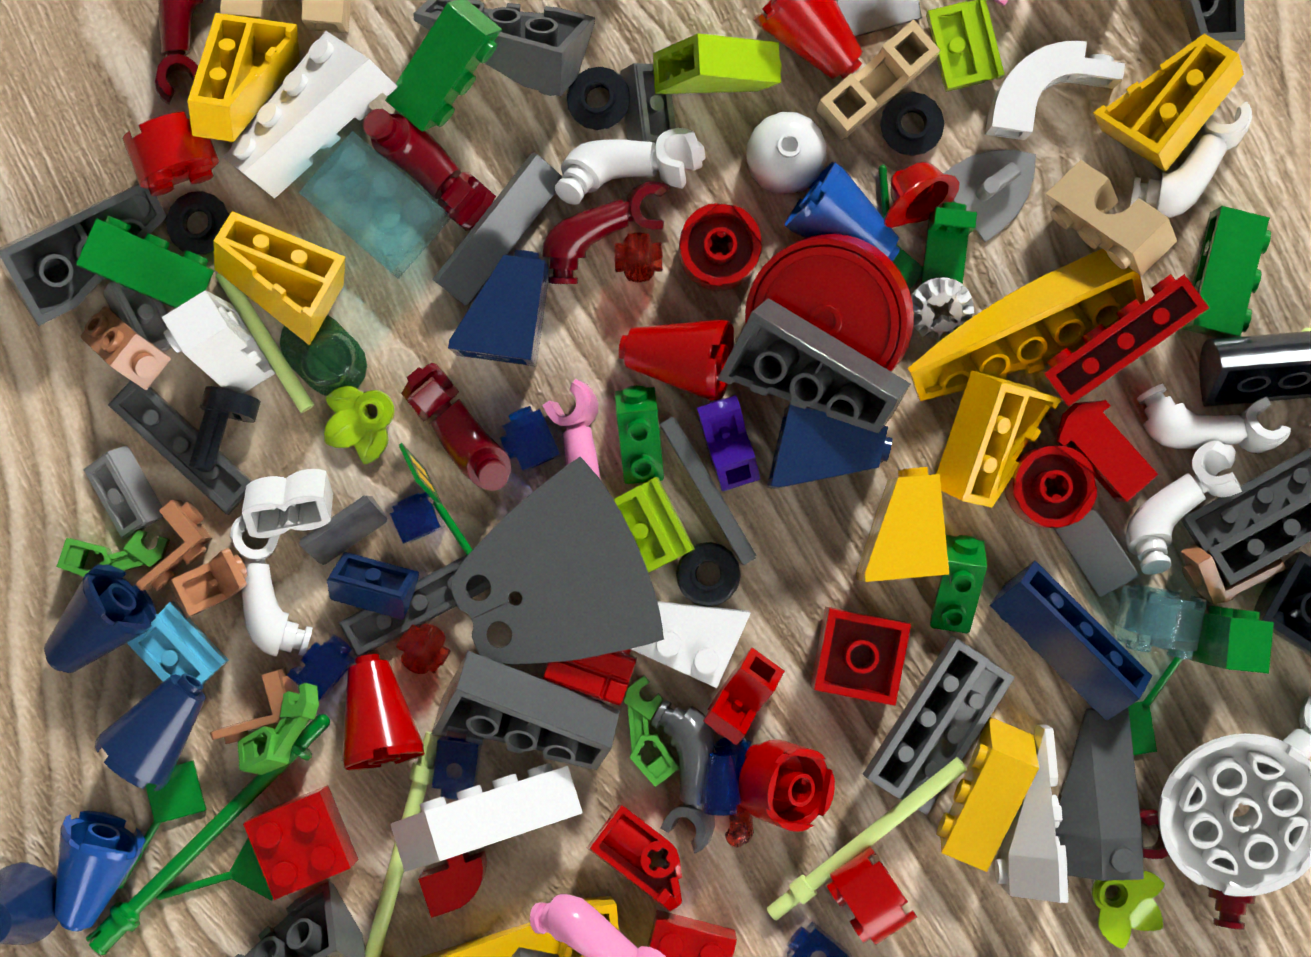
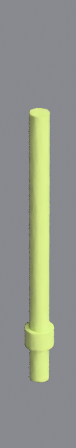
M426 731L424 736L425 755L419 757L418 762H413L409 775L412 783L402 819L421 812L420 804L424 801L427 787L433 784L437 769L433 765L441 736L431 734L432 732ZM396 842L366 945L365 957L381 956L403 877L404 868Z
M958 757L953 759L807 876L802 874L790 883V889L767 907L771 917L777 921L800 902L805 904L817 895L816 889L831 878L830 873L871 847L966 772L967 768Z

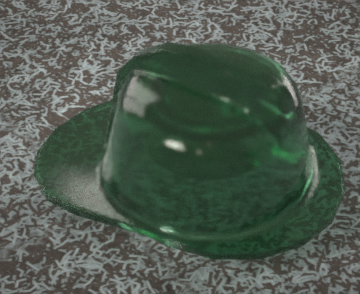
M329 315L326 316L310 345L286 326L282 329L280 338L281 352L290 367L311 388L325 396L343 386L359 388L366 376L367 361L365 352L358 342L335 319Z

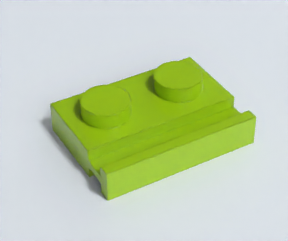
M986 0L965 1L927 11L926 18L932 41L941 50L936 58L945 92L1003 78L1005 74Z
M658 477L614 499L637 543L648 573L695 550Z

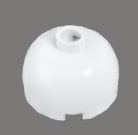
M780 112L768 116L754 128L747 143L748 168L756 182L762 188L772 193L785 195V193L801 192L807 190L821 174L826 163L827 145L821 129L810 118L797 112Z

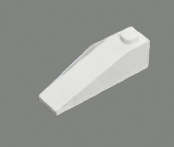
M1037 724L1034 740L1039 770L1003 839L1001 859H996L995 861L997 884H1002V888L1009 896L1068 903L1065 845H1060L1059 838L1055 832V828H1058L1063 820L1062 808L1059 806L1057 796L1052 795L1051 787L1058 784L1054 730L1046 724Z

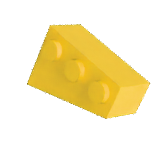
M215 13L187 100L192 136L234 142L260 108L299 62L297 24Z
M1205 33L1159 65L1161 69L1140 84L1136 81L1126 89L1127 93L1107 107L1102 105L1093 112L1101 131L1165 172L1244 75L1239 54Z
M232 211L214 239V270L310 345L344 286L346 257Z
M971 370L936 473L940 474L941 491L961 501L992 508L1014 475L1019 464L1016 460L1029 440L1036 441L1041 433L1037 428L1049 408L1056 410L1062 398L1028 385Z
M989 717L973 752L964 778H961L956 787L951 810L949 813L945 812L939 822L936 835L940 836L942 854L985 872L988 871L1039 770L1033 734Z

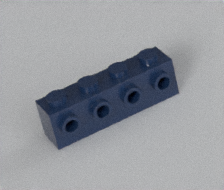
M1033 561L1006 582L989 605L998 613L1003 621L1008 623L1106 721L1138 701L1152 678V675L1036 561Z

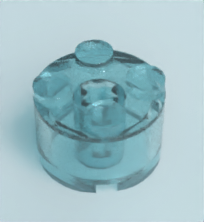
M1123 584L1114 634L1117 635V641L1126 643V648L1151 652L1152 646L1167 650V655L1182 659H1192L1193 651L1198 649L1207 601L1192 595L1190 601L1183 600L1179 592L1144 585H1134L1132 588L1127 584Z

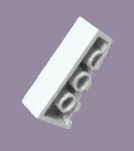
M325 31L311 45L309 52L298 66L285 77L283 84L268 103L260 108L256 118L243 134L237 137L223 158L275 199L313 164V154L319 149L327 147L330 149L341 139L338 132L354 117L361 121L372 111L369 104L383 92L388 96L398 86L369 58Z
M547 763L527 770L529 778L518 781L516 774H512L492 781L494 789L482 792L481 785L456 792L458 801L446 804L444 796L421 803V813L390 824L404 872L582 814L583 812L568 766L553 770L551 763Z

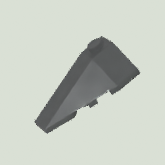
M427 0L413 13L414 21L430 30L446 4L455 0ZM468 0L502 29L494 41L498 44L497 49L485 64L523 87L538 90L541 94L548 96L556 95L561 97L577 79L595 25V17L548 6L544 7V13L520 11L521 4L507 3L506 7L491 9L484 8V3L480 0Z
M137 184L0 247V265L13 289L38 326L76 308L105 279L76 265L96 218L104 222L107 216L121 220L131 225L129 233L145 239L146 234H150L167 217L157 196H151L149 189L141 188Z
M1087 708L1072 753L1073 760L1066 782L1063 783L1060 793L1062 797L1059 806L1062 808L1063 820L1060 822L1059 827L1055 828L1060 845H1065L1067 876L1102 881L1144 879L1143 838L1129 709H1124L1106 721L1094 708Z
M328 881L297 898L286 908L288 915L276 927L271 928L267 926L258 935L261 941L245 956L241 954L235 956L365 957L362 932L336 887Z

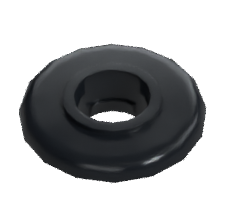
M601 66L588 68L578 74L577 79L569 86L567 93L568 110L574 120L583 127L593 130L609 129L619 123L627 113L630 103L629 87L624 78L613 69ZM599 87L605 88L610 96L607 104L601 108L590 107L587 104V96L590 91Z
M916 92L899 94L889 101L882 112L880 122L882 136L889 147L900 154L909 156L925 154L934 148L943 135L945 124L942 111L937 103L925 94ZM907 113L918 114L924 121L923 131L918 134L906 132L901 125L902 117Z
M203 191L189 192L179 197L170 207L166 218L167 233L172 243L181 251L185 252L187 250L197 255L208 254L214 251V239L229 217V213L224 203L215 195ZM195 212H204L208 217L207 228L199 234H192L187 228L188 218Z
M713 542L698 543L694 545L695 550L683 555L678 562L676 570L678 586L683 595L695 604L707 607L720 605L730 599L738 588L741 577L739 562L734 554L721 544ZM704 562H712L718 565L721 574L718 583L712 586L698 583L696 573L699 565Z

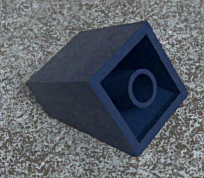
M515 250L514 256H502L451 336L448 345L450 351L456 356L537 367L548 277L550 274L546 261L539 259V253Z
M789 404L784 409L767 488L778 489L879 468L880 463L883 461L887 462L891 451L892 438L886 436L888 426H884L879 433L828 417L826 412L810 408L803 409Z

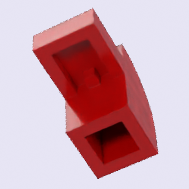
M751 647L714 697L707 709L709 711L703 722L712 727L720 736L738 745L746 735L757 712L774 693L785 670Z
M485 851L470 856L466 852L448 858V863L422 872L418 880L431 918L463 907L476 895L486 873L487 860Z

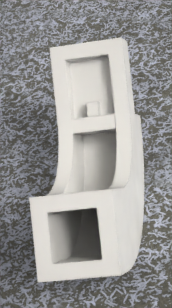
M1063 41L1034 51L1015 66L998 88L989 109L985 135L1026 140L1033 132L1037 102L1045 89L1060 83H1076L1114 89L1123 80L1125 63L1113 62L1114 58L1112 56L1104 54H1092L1089 58H1085L1087 41Z

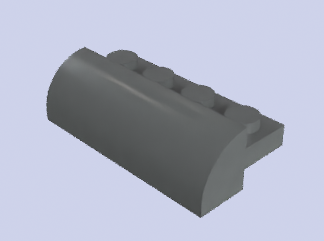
M1311 447L1241 485V493L1220 497L1183 517L1181 520L1195 544L1213 557L1224 586L1229 587L1311 541Z
M951 636L866 767L863 775L884 790L903 800L956 757L962 761L1015 677L959 639ZM942 791L918 810L927 815Z

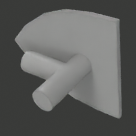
M991 150L972 155L943 173L955 176L960 182L959 191L953 201L967 205L966 211L977 212L975 230L984 242H987L1017 216L1027 200L1034 179L1036 154L1017 150Z

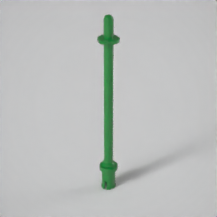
M326 714L317 715L303 729L293 744L287 765L263 775L257 774L129 902L115 903L110 908L111 914L92 933L86 936V941L90 942L89 946L98 954L105 955L127 931L133 932L140 925V913L298 757L306 761L312 758V753L308 747L329 727V717Z

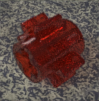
M629 233L624 238L623 244L615 243V272L624 271L628 281L638 283L649 281L655 271L662 272V243H653L649 233Z
M412 624L407 633L404 632L396 645V648L404 651L401 656L402 664L409 671L416 674H425L428 671H431L433 674L436 673L439 666H443L451 652L450 649L443 646L446 642L445 634L432 624H422L419 628Z

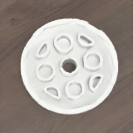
M1259 734L1223 736L1211 740L1190 752L1170 774L1163 788L1159 803L1158 821L1160 834L1173 862L1188 878L1198 885L1203 884L1222 891L1224 895L1245 897L1267 894L1297 880L1311 867L1310 760L1288 743ZM1238 804L1250 805L1245 815L1240 817L1233 816L1234 811L1238 808Z

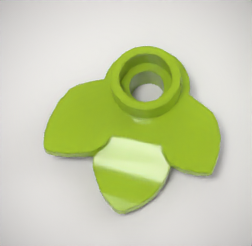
M343 386L333 390L326 397L328 405L335 414L325 426V443L335 448H348L354 445L363 464L375 461L388 445L389 439L386 427L392 422L394 417L392 400L387 394L379 390H370L363 393L353 386ZM369 404L377 407L378 415L376 418L369 415Z
M1143 870L1144 879L1095 880L1093 883L1092 898L1094 903L1100 908L1098 927L1104 937L1120 949H1124L1129 942L1131 929L1157 931L1164 927L1161 911L1153 898L1163 890L1165 883L1150 871ZM1116 885L1118 888L1117 895L1114 898H1106L1105 891L1107 887Z

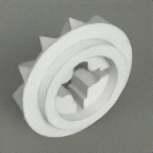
M934 278L921 284L911 296L914 311L913 326L922 337L928 336L938 342L972 318L974 314L973 299L970 292L963 284L954 279ZM950 300L948 309L953 318L941 315L933 321L935 313L930 304L933 306L936 304L941 307Z

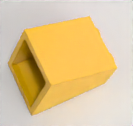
M928 467L897 470L898 478L887 480L856 570L857 580L873 582L949 575L940 474L928 475Z

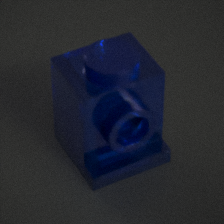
M426 492L409 496L397 502V505L392 506L394 512L390 513V516L403 544L412 543L446 527L444 520L433 505L434 500Z
M333 634L322 645L315 642L301 659L305 666L303 668L301 666L292 668L287 676L298 685L308 683L317 686L318 701H320L330 693L348 671V668L355 662V659L349 654L352 648L341 638Z
M441 736L438 739L432 788L441 789V797L444 796V798L458 800L456 792L476 786L482 745L466 742V738ZM457 763L461 766L462 775L460 777H452L448 773V766L450 764Z
M813 921L806 929L802 926L798 928L787 943V946L790 948L787 952L788 957H811L815 951L824 952L826 954L825 957H852L850 951Z

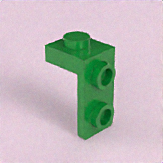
M945 202L942 203V208L936 207L929 215L921 284L934 278H950L963 284L968 236L975 229L977 212L966 211L967 205Z
M634 385L624 390L615 391L624 483H645L655 477L662 481L664 479L655 387L646 388Z
M946 535L949 575H941L930 618V626L934 629L967 634L972 627L987 571L984 541L977 540L968 535Z

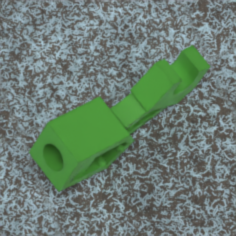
M137 530L123 548L125 549L124 551L112 554L111 549L108 547L66 538L56 567L84 577L90 571L83 569L90 550H93L95 554L103 555L105 560L99 565H110L123 571L145 565L153 567L164 559L170 539L159 536L156 547L149 550L144 545V539L148 532Z
M643 675L628 687L623 702L628 705L631 740L630 759L656 787L677 771L679 764L657 733H649L648 719L651 720L663 698L659 693L651 700H644L640 696L641 688L650 683L647 677ZM645 741H653V746L658 748L661 754L646 764L641 758L639 751L641 747H644Z
M303 683L299 685L300 694L290 691L284 693L280 718L282 719L277 727L274 729L263 726L237 741L240 771L263 775L289 763L293 744L309 720L315 719L319 706L317 686Z

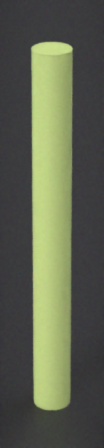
M218 273L215 276L299 412L303 413L312 408L314 403L247 296Z

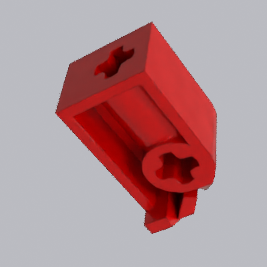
M1106 400L1074 403L1061 416L1056 441L1060 446L1067 445L1077 450L1088 459L1093 467L1095 479L1116 502H1128L1159 474L1103 413L1111 406Z
M618 805L586 848L642 890L656 903L668 911H672L682 903L681 889L678 879L682 878L677 849L670 841L626 807ZM662 849L664 853L661 858L665 861L664 866H654L650 869L649 865L652 860L647 856L649 851L659 852Z

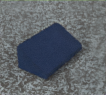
M344 552L327 579L329 597L333 601L404 619L412 600L419 572Z

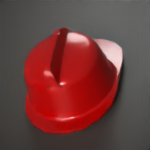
M927 162L916 163L905 170L896 171L891 178L890 191L894 204L887 212L884 224L887 227L895 228L908 223L928 220L929 215L936 207L942 208V203L952 202L959 191L960 182L955 176L943 174L933 164Z

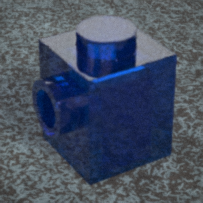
M528 406L508 415L511 422L502 425L506 435L500 437V440L510 459L517 458L522 471L526 472L562 456L541 409L533 412L531 406Z

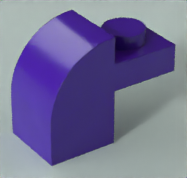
M737 396L714 400L707 405L698 407L700 426L721 491L761 480L756 457L746 432Z

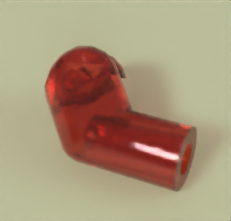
M724 785L716 793L712 801L729 814V828L725 833L727 843L735 848L742 847L744 844L749 843L753 837V816L739 805L737 794Z

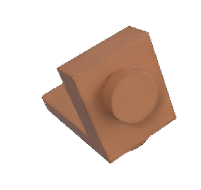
M106 306L88 320L85 330L81 334V339L109 366L144 390L149 388L171 360L165 352L136 333Z
M170 500L159 510L184 540V543L135 584L140 591L150 590L151 588H154L156 591L160 590L171 579L175 578L176 575L172 571L185 561L189 565L206 552L207 549L204 544L212 536L201 524L204 520L202 514L189 501L184 504L182 500Z
M1196 544L1181 551L1186 566L1182 567L1186 581L1191 588L1196 589L1200 595L1213 605L1231 601L1237 597L1238 593L1254 585L1267 583L1274 578L1275 574L1286 569L1283 560L1278 559L1233 585L1226 587L1223 585L1214 559L1210 554Z
M226 548L220 551L209 563L177 576L168 583L187 619L232 598L247 585L244 579L247 577V570L242 559L238 555L233 556L230 548Z
M286 668L263 674L262 679L272 713L218 728L210 732L211 739L215 740L224 737L225 744H230L248 736V730L261 726L275 729L282 719L280 718L283 694L288 691L299 694L294 676L287 675Z

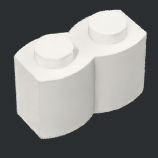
M306 469L295 472L287 478L278 476L263 477L246 485L242 515L249 536L269 538L281 535L289 529L300 531L313 530L328 524L331 521L333 491L327 472L321 469Z

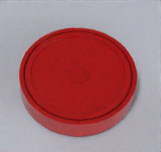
M823 234L807 237L795 242L774 255L762 267L753 281L748 294L745 325L752 311L769 298L891 372L905 355L912 336L914 324L913 303L909 288L901 272L887 255L878 248L852 236Z

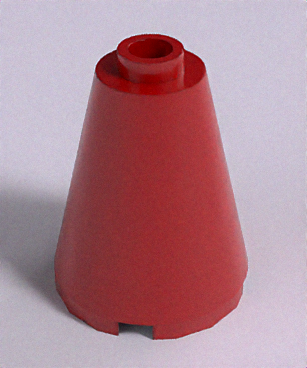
M770 0L762 8L767 15L758 14L753 18V21L761 29L831 79H835L840 75L844 80L862 64L858 58L863 51L836 0Z
M719 319L631 328L628 335L621 337L619 358L624 359L626 368L710 401L722 399L728 383L717 379L734 348L733 324H729L730 321Z
M368 654L355 658L356 664L348 668L342 753L344 768L348 771L382 767L381 764L393 761L395 764H399L424 756L423 741L389 661L380 660L379 654Z

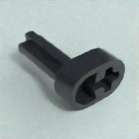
M206 386L200 408L205 412L189 467L201 472L213 473L228 418L254 423L261 401L240 392Z

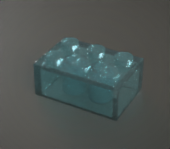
M354 131L346 137L298 192L397 279L403 275L451 219L441 206Z

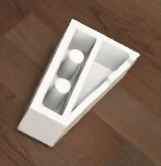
M205 290L162 317L168 327L163 333L171 347L177 353L182 351L223 389L245 393L276 374L234 306Z
M657 601L664 640L631 648V650L717 688L751 612L749 610Z

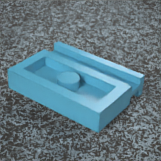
M174 601L169 602L159 614H156V618L151 622L152 626L147 632L127 642L163 682L173 674L182 676L183 673L195 677L203 685L222 665L229 661L190 618L186 619L182 609Z

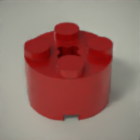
M185 111L170 113L148 120L139 125L140 134L132 138L130 131H128L122 138L141 188L149 189L151 196L167 194L175 189L174 185L188 180L191 184L206 182L214 177L211 169L219 163L211 139L192 136L190 119H187Z
M714 203L697 209L686 220L680 235L679 258L683 270L694 283L713 292L730 290L741 285L754 272L761 254L762 244L759 227L747 211L734 205ZM713 240L720 244L724 241L729 243L726 255L720 252L716 254L711 252Z
M1052 445L1032 449L1016 460L1019 464L1005 488V496L1014 513L1024 522L1041 528H1061L1079 522L1089 513L1097 497V487L1093 467L1080 452L1067 446ZM1055 479L1053 487L1057 490V494L1047 495L1045 493L1047 487L1044 485L1045 480Z
M769 740L760 745L754 744L746 751L745 762L739 776L737 800L739 805L755 818L789 831L800 832L814 826L810 823L818 815L824 816L829 810L835 791V778L832 770L827 768L823 760L825 757L818 751L784 740Z
M869 847L830 873L833 881L826 886L837 904L842 907L847 904L855 915V918L849 922L864 943L871 939L877 945L918 917L914 910L907 914L904 912L902 906L908 903L883 863L878 861L873 865L870 858L876 855V853Z

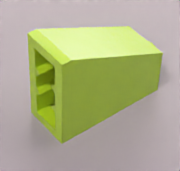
M697 33L653 53L655 94L758 92L781 83L782 69L779 56V42Z

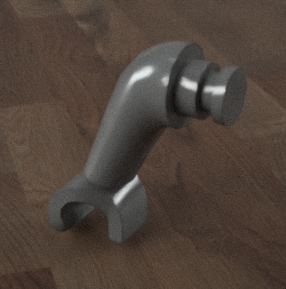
M665 700L656 712L651 725L655 728H659L660 725L665 727L664 733L672 737L670 745L676 748L679 757L680 800L683 801V804L677 806L669 813L661 829L669 833L675 828L680 817L690 819L696 827V836L691 840L695 854L703 850L711 841L715 828V816L707 806L713 768L714 736L712 727L703 722L705 715L693 706L688 711L680 707L674 710L670 708L672 703Z

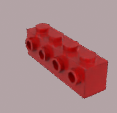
M1170 274L1151 288L1155 294L1143 304H1140L1137 299L1133 300L1116 313L1120 320L1106 329L1101 323L1081 337L1085 345L1071 353L1066 348L1047 361L1051 369L1044 374L1068 407L1209 309V306L1185 274L1177 280Z

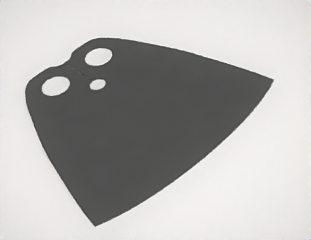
M581 457L565 466L513 508L466 557L451 582L452 594L458 608L466 612L472 619V639L478 653L501 664H533L577 660L636 648L664 640L657 598L637 543L607 488ZM483 575L490 581L491 593L485 600L475 601L467 594L466 585L471 577ZM514 591L522 595V602L518 606L511 605L508 599L509 594ZM498 621L506 623L512 631L511 641L502 648L494 647L487 639L489 626Z

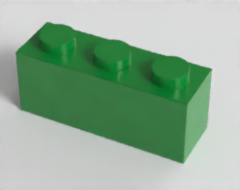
M468 0L448 2L396 82L398 87L387 96L385 101L422 132L436 125L442 127L455 111L452 104L457 96L464 95L475 82L476 76L473 72L479 63H485L497 49L498 44L494 41L502 29Z
M1220 206L1210 212L1192 284L1209 306V309L1183 326L1182 329L1216 338L1241 337V333L1247 331L1252 317V310L1248 309L1251 293L1254 294L1257 291L1262 276L1261 270L1257 269L1260 256L1267 251L1271 240V231L1267 230L1270 217L1226 206Z
M107 216L105 222L96 218L76 263L80 268L175 309L205 291L214 273V270L206 267L209 262L208 259L187 250L184 256L168 250L169 242L149 233L146 234L145 239L129 233L131 225L111 216Z
M1209 606L1208 613L1195 612L1192 633L1193 647L1191 648L1190 660L1223 669L1269 674L1274 622L1259 620L1260 612L1228 607Z

